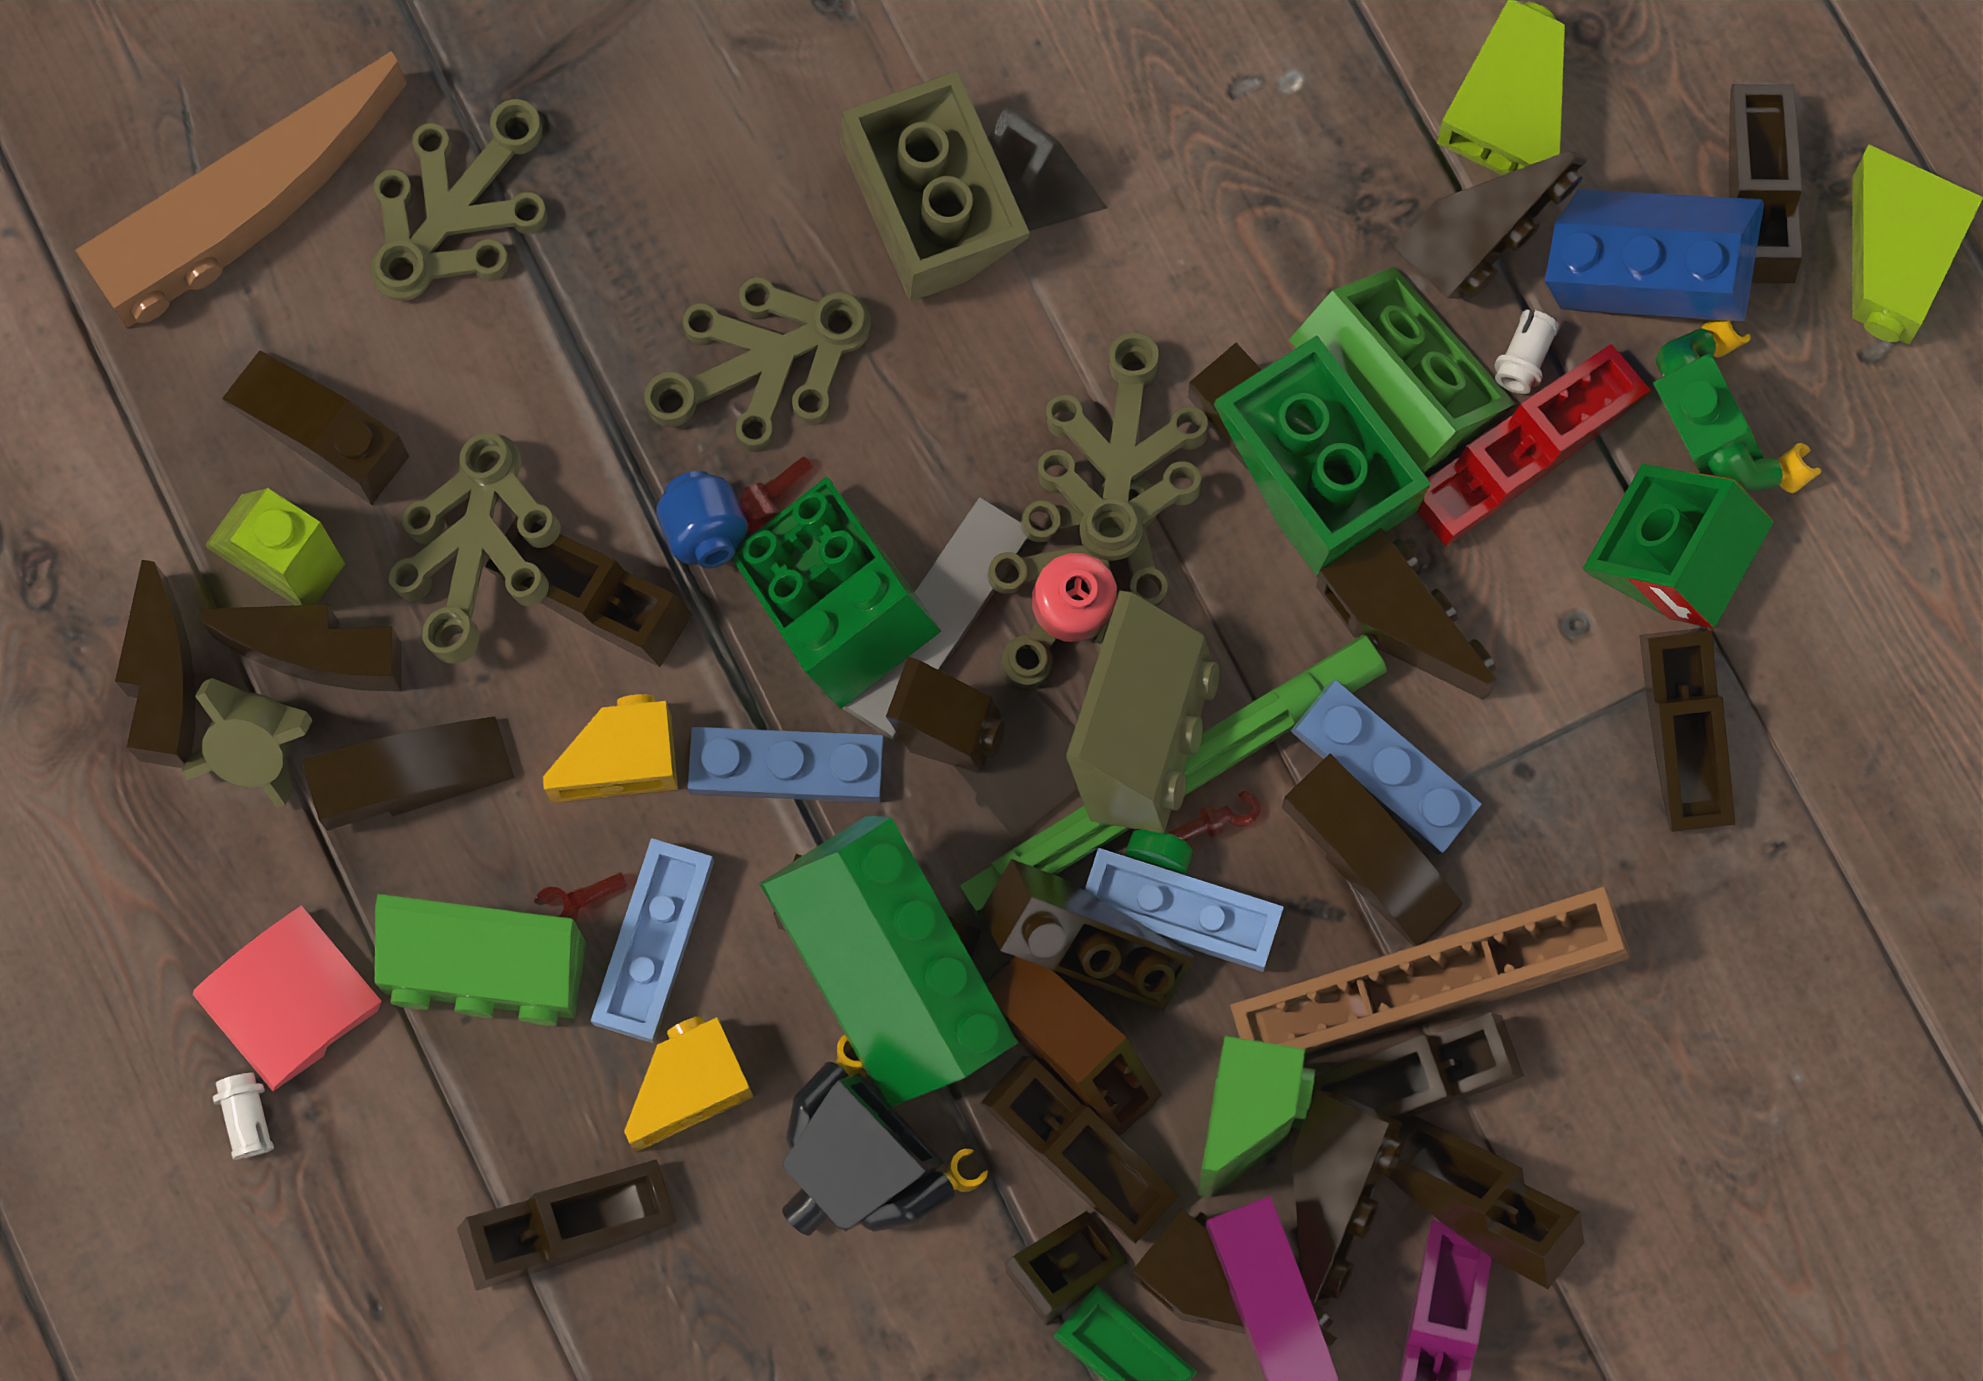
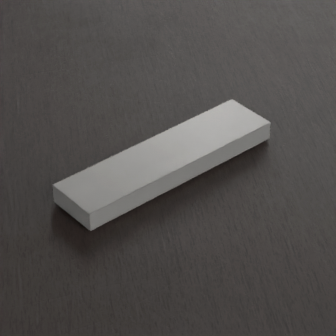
M981 497L974 504L915 591L942 632L909 657L921 660L942 671L995 592L987 578L988 569L993 558L1004 552L1020 555L1030 541L1022 531L1021 522ZM1009 563L999 565L995 569L997 578L1003 581L1013 565ZM907 659L842 708L892 741L896 739L898 734L886 718V714Z

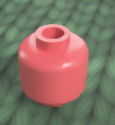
M1067 553L1052 559L1041 570L1032 592V610L1037 623L1049 635L1068 642H1081L1095 637L1107 626L1117 601V585L1112 572L1101 560L1086 553Z

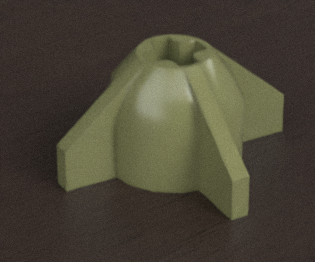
M213 678L204 681L195 697L213 721L202 740V747L188 757L181 770L182 775L186 780H190L214 771L220 778L236 786L248 788L261 786L276 808L285 806L293 791L286 760L294 746V739L306 734L312 718L307 711L281 704L266 695L249 693Z

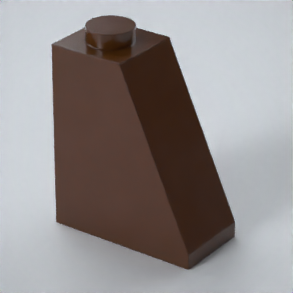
M1014 957L1012 960L1000 965L992 974L986 986L1015 1038L1081 1104L1089 1106L1118 1136L1122 1135L1162 1096L1127 1037L1054 971Z

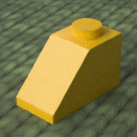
M636 694L617 699V706L602 707L543 776L544 790L550 802L557 803L678 790L672 716L667 702H655V697L652 695Z
M696 1016L680 1022L667 1031L669 1040L657 1045L624 1130L628 1142L635 1152L754 1098L717 1017L705 1022L703 1016Z

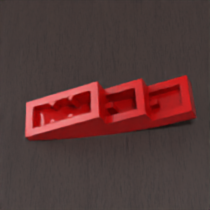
M1611 343L1522 402L1511 417L1467 445L1460 457L1428 477L1427 479L1431 486L1417 512L1445 546L1449 545L1588 444L1645 399L1651 390Z

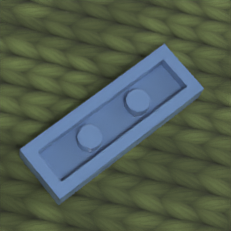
M1336 680L1329 682L1291 730L1295 736L1321 758L1324 759L1331 753L1392 818L1436 855L1443 853L1482 804Z
M692 727L688 792L690 795L880 803L883 735Z

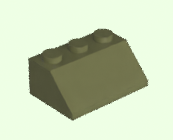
M958 70L842 111L841 146L909 302L969 281L1029 238L1030 232Z
M1119 591L1066 758L1091 822L1164 833L1171 810L1178 811L1182 805L1186 787V778L1183 771L1188 755H1196L1199 750L1203 733V723L1200 716L1205 700H1213L1216 695L1220 670L1218 663L1212 661L1203 634L1136 594L1126 591Z

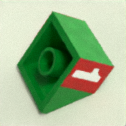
M1642 463L1582 569L1595 579L1662 614L1668 619L1714 629L1773 525L1774 520L1734 479Z

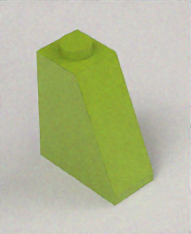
M1508 0L1442 120L1437 144L1500 175L1508 174L1559 155L1565 24L1557 21L1552 12L1533 2L1522 4L1516 0Z
M1868 144L1852 177V318L1863 323L1866 331L1878 339L1887 342L1901 341L1910 345L1929 311L1983 197Z
M269 488L242 494L205 544L209 550L293 605H316L345 565L321 522Z

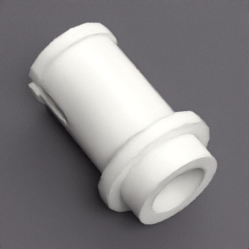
M1531 310L1523 311L1520 323L1506 354L1498 356L1494 364L1497 371L1495 380L1499 385L1518 394H1528L1532 387L1540 385L1543 378L1540 367L1554 336L1557 335L1560 328L1554 318L1540 311H1535L1534 315Z
M254 1073L238 1074L217 1081L218 1094L213 1096L214 1104H221L232 1147V1158L235 1160L243 1157L249 1158L273 1150V1142L270 1141L259 1094L265 1091L264 1085L256 1083Z

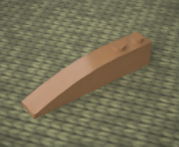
M392 51L75 249L126 328L131 327L137 322L143 324L158 318L168 309L169 302L189 289L199 290L213 283L221 275L222 268L232 263L280 226L331 178L370 134L407 84L399 62Z
M1601 887L1246 999L1230 1006L1241 1039L1305 1049V1054L1503 999L1631 959L1612 897L1605 887Z

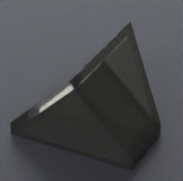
M1010 105L1003 109L988 140L1029 231L1108 208L1057 139Z

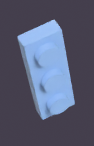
M651 838L591 1018V1023L594 1026L655 1044L714 865L713 856Z
M1098 848L1085 887V891L1177 945L1261 972L1264 971L1283 911V906Z

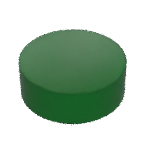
M1138 829L1131 835L1125 856L1186 875L1193 851L1185 841L1170 833Z

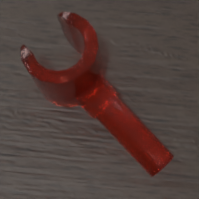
M802 456L779 476L771 479L765 485L761 482L755 483L743 490L740 497V506L747 520L749 531L760 529L779 514L772 499L781 495L783 491L813 468L806 457Z
M620 872L590 886L581 887L569 893L558 887L544 888L536 895L534 902L538 905H545L561 897L564 902V908L558 917L571 918L575 922L580 908L627 887V884Z

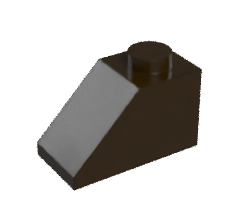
M907 657L886 718L910 753L981 774L987 756L994 758L998 753L1005 732V722L1001 720L1002 715L992 697L921 660Z

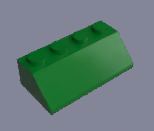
M865 816L759 883L874 1087L892 1107L966 1078L1018 1043L892 817Z

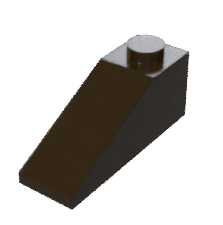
M259 350L222 397L224 403L370 505L376 501L410 457L399 434L347 398Z

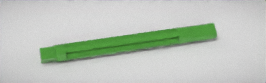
M1363 634L1203 732L1196 755H1188L1183 771L1186 778L1184 796L1291 731L1329 682L1336 680L1349 692L1353 693L1387 672L1385 662L1368 637ZM1084 805L991 862L989 868L960 885L961 894L977 919L982 917L981 910L1011 859L1057 875L1132 828L1091 822Z

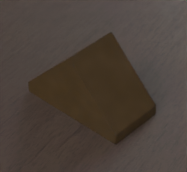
M1085 1211L1013 1255L1005 1262L1006 1274L1044 1324L1048 1325L1091 1292L1095 1286L1100 1285L1117 1272L1127 1262L1090 1213Z

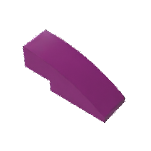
M1271 1196L1208 1219L1206 1228L1230 1286V1294L1264 1380L1339 1381L1312 1303Z
M1431 1220L1398 1381H1470L1473 1358L1479 1342L1492 1257L1469 1243L1442 1222Z

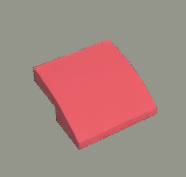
M302 905L249 942L209 975L193 991V996L272 1091H275L324 1057L327 1046L377 1013L382 1002Z

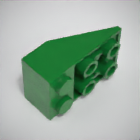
M828 476L745 539L735 549L732 560L805 673L840 709L942 632L917 594Z

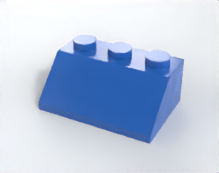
M1578 189L1555 222L1545 283L1560 309L1745 322L1764 203L1760 199Z

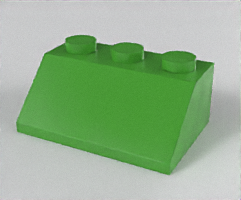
M1395 267L1332 290L1289 338L1290 343L1295 348L1316 335L1321 339L1423 474L1444 464L1516 405Z
M377 894L375 906V984L384 994L391 995V1004L404 1008L426 1010L429 1009L430 1000L455 1003L454 1011L456 1013L481 1018L493 1017L494 1008L519 1011L518 1020L542 1026H556L558 1017L575 1019L587 942L573 919Z
M1229 1036L1224 1037L1217 1069L1197 1195L1212 1197L1283 1146L1291 1127L1302 1128L1303 1119H1305L1306 1112L1310 1106L1315 1075L1314 1069L1302 1068L1305 1049Z

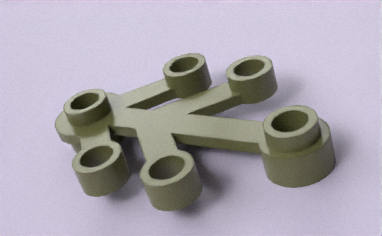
M512 99L501 103L495 108L490 119V127L494 138L450 191L446 159L451 153L452 145L447 131L436 123H426L415 130L412 136V145L421 162L427 219L412 237L410 236L406 207L409 206L413 199V189L408 177L403 172L395 169L383 171L376 177L373 190L378 203L382 207L386 244L373 256L370 274L375 287L382 295L396 301H407L421 295L428 288L432 279L475 273L485 281H495L507 273L509 258L505 247L499 241L483 239L477 242L472 249L434 252L448 235L514 226L517 231L523 234H534L543 229L546 225L548 214L542 198L535 193L522 192L513 197L512 200L473 205L514 154L527 153L539 143L542 136V125L536 109L530 103L524 100ZM521 124L529 128L527 135L521 139L515 140L507 136L509 129L514 125ZM435 136L442 139L441 146L435 151L428 152L421 148L423 141L428 137ZM400 183L404 186V190L396 198H387L383 196V191L387 185ZM532 205L539 209L537 216L532 220L523 221L517 217L519 210L524 206ZM495 252L500 255V260L494 267L484 268L479 265V260L485 253ZM401 264H408L414 268L412 275L405 280H396L392 277L394 269Z
M753 277L746 280L741 285L738 293L740 306L745 315L752 319H764L774 313L803 324V326L784 335L719 315L712 306L705 303L690 306L682 318L683 329L690 342L704 346L717 341L748 352L690 379L676 372L658 374L650 380L644 393L645 404L650 417L656 423L665 427L683 425L691 419L697 404L760 375L748 410L737 419L735 431L738 442L744 449L750 452L763 451L771 445L774 439V429L771 420L794 359L817 349L806 384L797 388L793 394L792 407L795 417L801 423L810 426L822 423L830 413L828 392L842 354L855 351L861 347L870 335L871 315L868 307L859 297L847 292H834L824 296L819 301H814L776 289L770 281L762 277ZM756 290L765 291L769 295L768 301L761 306H752L746 299L751 292ZM706 316L713 321V325L708 331L699 333L691 329L690 325L695 318ZM837 317H846L852 322L851 328L844 333L833 332L829 328V324ZM671 395L680 397L683 400V404L676 412L669 413L660 408L664 398ZM808 396H816L822 400L823 404L818 411L807 413L799 407L801 401ZM758 422L766 427L765 434L755 440L745 437L743 434L745 427L750 423Z
M1141 333L1121 335L1112 343L1109 349V371L1114 381L1118 383L1110 443L1083 415L1082 404L1076 397L1067 394L1057 395L1047 403L1045 408L1048 430L1057 437L1069 438L1105 478L1103 499L1076 473L1075 461L1068 452L1060 449L1049 450L1039 458L1037 464L1040 485L1049 492L1061 493L1082 516L1080 538L1085 549L1093 556L1109 561L1126 558L1138 549L1143 539L1144 523L1173 503L1177 505L1193 503L1201 493V473L1199 469L1192 463L1179 461L1167 467L1162 481L1129 501L1132 481L1179 448L1185 450L1197 449L1208 438V418L1206 414L1197 407L1185 406L1174 412L1170 423L1136 446L1144 387L1156 378L1159 371L1158 347L1150 337ZM1131 362H1138L1145 368L1130 371L1124 369V366ZM1066 410L1075 414V417L1070 421L1062 422L1055 419L1054 415ZM1187 422L1195 423L1200 427L1197 432L1190 434L1183 433L1178 428ZM1055 465L1063 466L1068 470L1060 477H1053L1046 473L1049 467ZM1180 477L1188 478L1193 482L1186 489L1175 488L1171 483ZM1108 527H1116L1123 532L1122 535L1112 538L1102 536L1100 533Z
M481 433L469 439L460 452V472L424 501H416L410 504L404 510L401 518L403 529L414 541L420 544H428L412 558L398 561L390 570L389 584L402 599L414 602L424 598L432 587V575L457 556L447 606L433 612L426 619L422 629V639L426 647L439 660L446 663L466 661L475 653L478 647L479 630L472 621V615L485 553L488 554L504 575L507 591L519 604L524 606L536 605L545 598L549 589V582L546 576L536 565L525 562L493 520L497 496L499 495L519 517L517 521L518 531L531 546L544 548L556 541L561 530L560 522L552 511L545 505L537 504L518 480L517 476L522 464L520 451L512 440L500 434ZM499 460L492 469L486 471L487 466L491 462ZM469 498L466 515L443 532L445 527L443 516ZM431 515L426 526L416 529V524L422 517ZM547 519L546 525L542 530L531 533V529L537 521ZM418 573V577L412 585L403 587L405 579L410 574ZM535 577L534 583L529 589L519 591V587L525 579ZM463 633L455 644L448 647L453 636Z
M1139 476L1131 482L1130 494L1137 497L1151 488L1152 485L1144 477ZM1105 482L1100 486L1097 494L1101 499H1103ZM1037 500L1025 508L1021 518V528L1025 536L1030 540L1045 542L1050 540L1057 530L1080 527L1082 516L1070 503L1055 506L1048 501ZM1035 512L1047 513L1052 520V526L1048 530L1038 531L1030 525L1029 516ZM1154 516L1143 524V539L1140 546L1133 554L1127 557L1133 576L1128 586V592L1136 594L1157 607L1162 603L1167 594L1168 582L1164 574L1155 568L1146 531L1156 517ZM1108 527L1100 534L1112 538L1122 535L1123 532L1119 528ZM1083 545L1023 558L1012 552H1004L995 556L991 561L987 578L995 591L1002 594H1011L1018 591L1023 584L1036 582L1041 570L1056 557L1067 553H1086L1092 557L1095 556L1090 554ZM1099 559L1110 570L1108 560ZM1003 563H1009L1017 568L1019 578L1012 583H1004L997 578L995 569ZM1145 578L1152 579L1159 587V594L1154 598L1142 597L1137 591V582ZM1110 619L1107 626L1095 637V648L1098 654L1100 653L1103 635L1107 631ZM1037 622L1028 635H1020L1009 641L1000 659V669L1003 677L1009 684L1019 689H1032L1041 685L1048 677L1052 667L1053 657L1050 647L1056 638L1049 635ZM1030 649L1038 655L1039 665L1030 670L1021 668L1016 662V654L1020 650Z

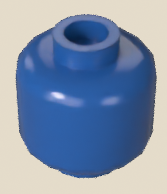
M691 471L674 478L667 484L664 494L656 506L657 520L669 550L682 563L700 565L703 568L721 566L732 559L735 549L741 545L747 535V520L733 487L725 478L710 475L705 471Z

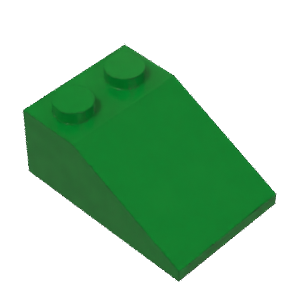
M1317 335L1217 398L1214 402L1220 418L1278 526L1317 577L1322 568L1380 528L1386 532L1417 512L1431 486L1426 476Z

